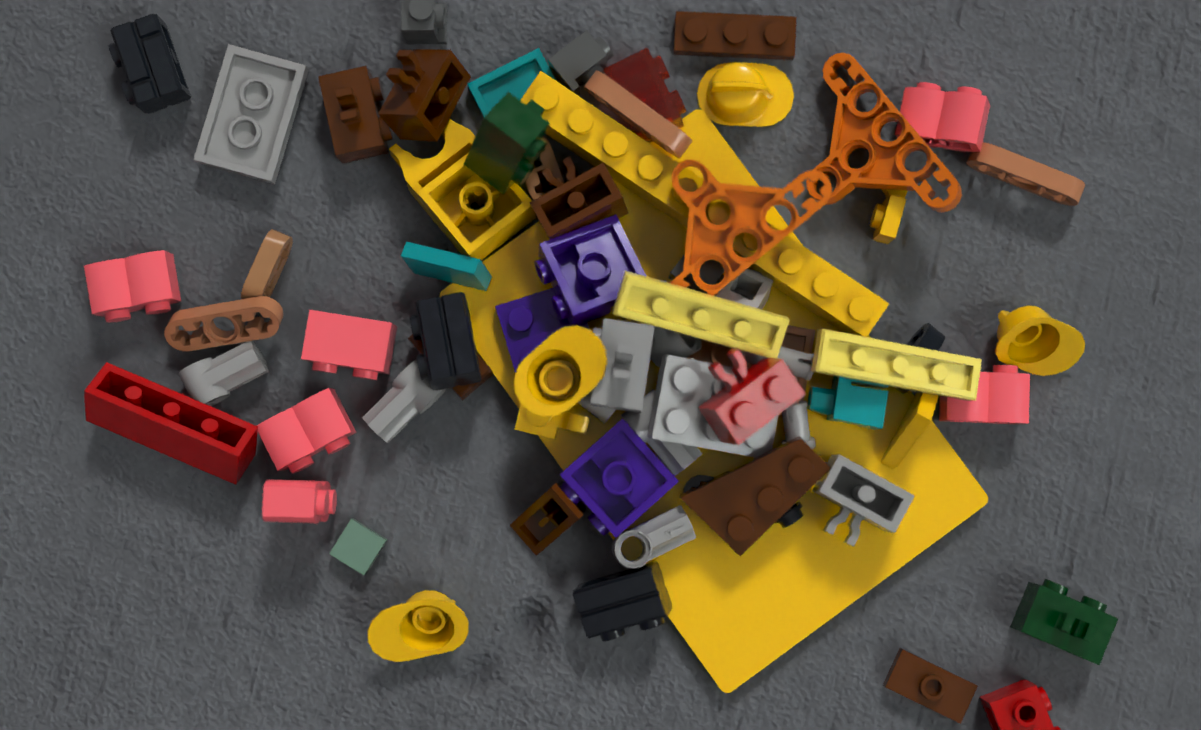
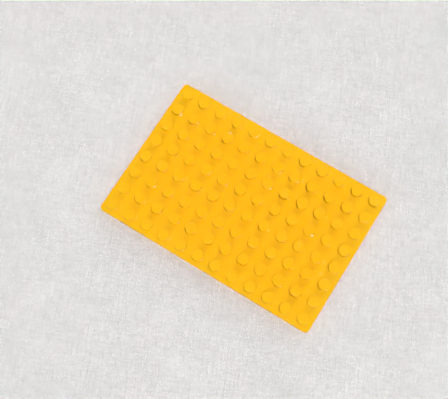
M701 109L692 111L674 124L693 141L680 159L668 153L655 142H649L678 163L691 159L701 162L719 183L759 186L706 113ZM687 167V169L703 179V174L698 168ZM614 180L629 212L619 218V221L646 276L656 280H666L667 283L671 282L672 280L669 279L670 272L685 254L687 228ZM774 206L767 211L766 221L779 230L787 228L788 224ZM540 221L482 261L492 276L487 291L452 283L440 293V297L459 292L465 293L476 350L493 371V374L518 409H520L521 404L514 388L516 373L495 306L553 288L551 283L542 284L534 264L535 261L539 260V243L549 240ZM792 231L788 236L802 245ZM774 286L771 287L769 298L762 310L788 317L790 320L788 325L815 330L812 354L815 351L819 329L841 332ZM604 316L587 322L592 332L594 328L602 329ZM625 318L626 322L644 324L639 321ZM652 360L649 362L645 395L652 389L656 391L660 368ZM813 372L811 379L807 380L804 401L808 402L809 391L812 386L831 389L833 376ZM851 384L853 386L865 387L864 385ZM891 386L878 389L888 391L883 429L874 430L859 427L858 425L827 420V415L807 409L810 436L815 438L816 447L813 449L826 462H828L831 455L840 454L914 495L895 534L885 532L862 520L860 522L859 538L854 547L850 546L844 540L850 531L848 523L852 518V513H849L845 522L837 525L833 535L823 531L828 520L839 512L840 506L812 492L814 488L812 486L797 501L802 504L800 510L804 514L803 517L786 528H782L780 523H774L750 548L739 556L680 498V494L683 493L684 485L691 477L696 475L717 477L754 460L755 457L701 447L697 448L702 452V455L675 476L679 482L626 529L629 530L679 505L682 506L687 514L697 538L648 561L646 564L655 561L659 563L664 584L667 587L672 602V610L668 617L722 692L731 693L988 503V495L933 421L930 422L898 467L892 469L881 463L914 398L911 391L902 394L895 387ZM577 403L566 412L591 419L587 435L559 428L556 440L539 436V438L564 471L622 419L621 415L625 411L616 410L604 424ZM782 413L778 415L772 449L782 445L781 442L785 440ZM646 443V445L651 449V451H652L655 455H657V454L654 452V450L649 446V444ZM701 481L699 487L706 484V482ZM608 532V534L614 540V535L611 532ZM634 536L626 538L621 544L623 555L629 561L640 557L643 549L640 540Z

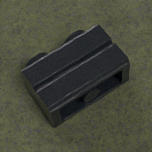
M150 14L136 19L135 22H127L111 28L110 31L114 43L109 44V51L118 68L123 67L127 80L121 82V85L130 105L135 104L144 113L150 114L165 109L169 105L173 106L190 100L191 95L167 25L157 14Z
M459 292L444 295L440 298L433 297L415 302L417 315L410 316V323L414 340L422 339L424 354L417 355L421 380L429 379L432 389L436 391L482 381L465 293Z
M657 561L644 564L642 567L627 569L580 583L573 590L576 607L581 615V622L588 639L600 636L602 641H610L623 636L626 633L624 628L638 624L641 630L658 627L665 622L663 617L668 616L672 610V602Z

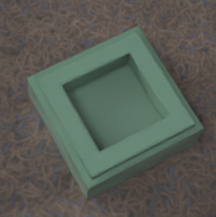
M351 518L329 554L360 574L366 575L388 539L356 519Z

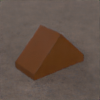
M558 483L549 488L510 524L511 528L536 556L584 515V512L571 501L559 487Z

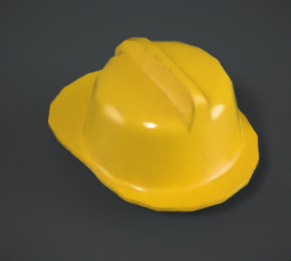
M728 62L718 64L705 73L699 83L697 97L701 110L716 124L765 127L775 125L786 117L792 108L794 93L792 84L786 74L775 66L763 63Z
M1027 305L1011 312L1001 310L998 313L1000 323L997 329L998 342L995 354L998 360L1006 365H1016L1018 369L1035 375H1056L1076 364L1084 353L1085 340L1081 332L1070 325L1053 319L1048 313L1037 306Z
M580 326L563 327L551 334L534 351L526 356L517 368L514 377V388L520 404L530 413L542 417L558 416L571 409L592 391L604 377L607 355L601 339L590 329Z
M424 590L415 593L406 603L382 610L374 617L368 628V643L373 652L385 660L393 662L411 661L457 649L464 643L469 633V621L464 611L456 605L455 600L436 590Z

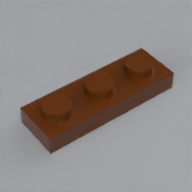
M676 11L673 55L793 60L795 57L797 17Z

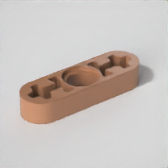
M596 70L583 87L597 101L674 157L680 159L693 142L682 130L602 72Z
M983 142L981 151L970 152L967 160V165L976 171L1064 205L1077 206L1086 185L1082 180L990 143Z
M267 296L183 309L171 316L165 328L164 336L170 346L185 352L272 337L278 331L283 319V309L276 300ZM260 312L263 318L270 317L269 322H265L262 317H255L256 313ZM216 317L228 318L234 324L235 329L231 331L221 330L214 324L213 319ZM179 326H183L184 330H179ZM187 331H193L192 335H188Z

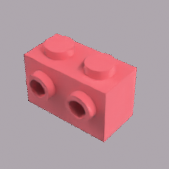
M309 310L301 359L313 362L312 370L336 374L337 367L353 369V377L377 380L378 373L388 375L390 373L397 326L391 322Z

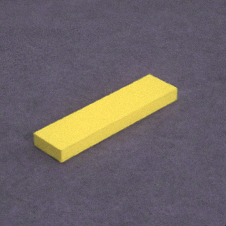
M628 271L624 272L613 308V314L767 358L778 357L790 321L788 317Z
M819 329L811 372L961 400L976 401L982 359Z

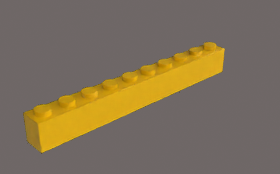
M540 71L520 101L527 105L532 99L545 109L541 117L549 122L545 134L593 166L604 162L615 181L687 228L689 207L676 193L671 180L673 170L679 163ZM687 168L682 170L679 175L681 188L685 191L693 192L702 186L703 179ZM720 199L710 202L706 208L707 219L716 225L725 223L731 214L728 203ZM767 222V224H768V226H769L770 228H772V229H774V230H779V229H777L776 227H774L773 225H771L770 223ZM744 232L734 238L733 250L738 256L743 258L750 257L757 251L758 242L752 234ZM788 235L747 268L756 270L763 276L773 280L772 286L842 333L868 337L890 304Z

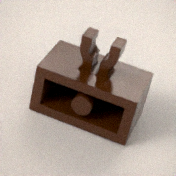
M399 50L396 57L401 61L403 69H388L386 76L394 83V86L378 114L400 140L437 142L471 76L451 50Z
M367 66L318 76L335 156L341 163L344 164L388 154L387 141L393 140L392 129L378 114L380 111L378 102L385 101L380 78H373Z
M570 156L562 160L568 171L566 175L568 182L563 184L561 179L553 176L549 168L545 169L542 173L553 190L530 202L549 240L610 216L617 215L619 219L629 213L623 196L604 162L578 176Z

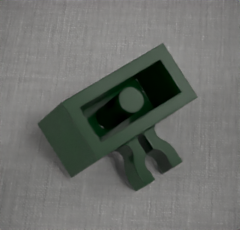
M507 92L483 118L464 165L503 195L514 182L521 186L535 167L532 163L547 144L542 139L549 125V122L541 117L545 109L532 99L525 105L510 92Z
M1044 579L1042 585L1028 582L1010 627L1100 666L1118 618L1105 613L1107 605L1084 595L1081 602L1066 596L1069 588Z

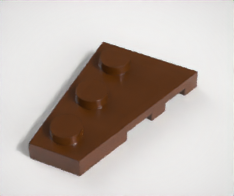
M798 436L755 457L754 460L730 472L727 471L715 477L714 480L696 489L692 488L680 494V498L741 556L831 467L811 446Z

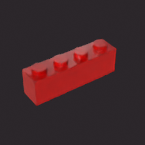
M108 362L104 364L84 390L85 417L87 422L237 485L256 455L258 426Z

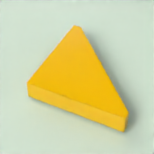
M916 392L881 460L882 464L892 469L899 466L932 421L939 395Z

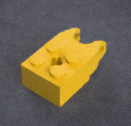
M449 118L442 132L445 144L438 155L432 158L421 159L403 150L396 143L389 148V151L403 171L409 192L462 255L482 261L536 218V214L530 205L532 200L517 183L514 182L503 195L464 165L476 136L470 129ZM476 202L479 206L484 204V207L473 210L470 205Z

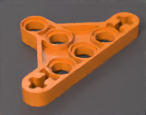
M837 53L829 57L823 67V78L838 96L830 154L813 169L825 175H834L837 179L836 188L825 205L837 203L855 188L916 191L933 211L941 213L954 209L960 203L962 188L952 173L853 56L847 53ZM841 66L848 71V74L857 83L851 89L840 77L838 78L836 70ZM867 92L875 93L877 95L876 106L868 112L858 111L856 107L858 98ZM888 122H899L902 125L900 136L894 141H883L880 135L882 127ZM858 148L867 149L869 159L865 166L857 169L851 168L848 164L850 154ZM914 151L924 152L927 155L926 165L919 171H908L905 167L908 155ZM933 175L943 187L951 184L947 188L950 196L945 200H942L940 197L932 200L936 193L926 179ZM807 178L806 186L809 194L819 201L823 197L817 192L819 179L812 183Z
M693 159L682 161L674 168L671 180L676 193L689 207L683 272L669 283L687 288L691 283L684 278L689 273H692L696 284L706 291L707 294L714 296L828 202L832 193V185L829 178L822 172L811 170L800 174L783 189L719 183L701 162ZM687 167H696L703 174L702 186L693 192L685 191L679 184V175ZM808 178L812 183L819 179L824 185L820 189V194L823 197L817 202L811 197L800 206L805 208L807 212L799 217L795 206L783 198V196L792 191L794 198H796L805 189L802 185L805 179ZM720 199L728 203L731 214L725 223L716 225L707 219L706 208L710 202ZM775 205L785 206L791 213L790 224L783 230H774L766 222L767 211ZM744 232L755 236L758 242L757 251L754 255L746 258L738 256L733 250L734 238ZM708 260H716L724 267V277L717 284H707L700 276V268Z

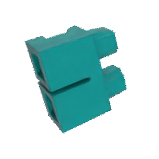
M833 376L831 389L810 387L807 409L827 415V420L843 422L874 430L883 429L888 391L878 389H884L889 386ZM851 384L864 385L865 387L853 386Z

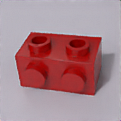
M1026 679L979 697L992 730H1061L1058 726H1053L1048 712L1052 710V705L1044 688L1041 686L1037 687L1036 684Z

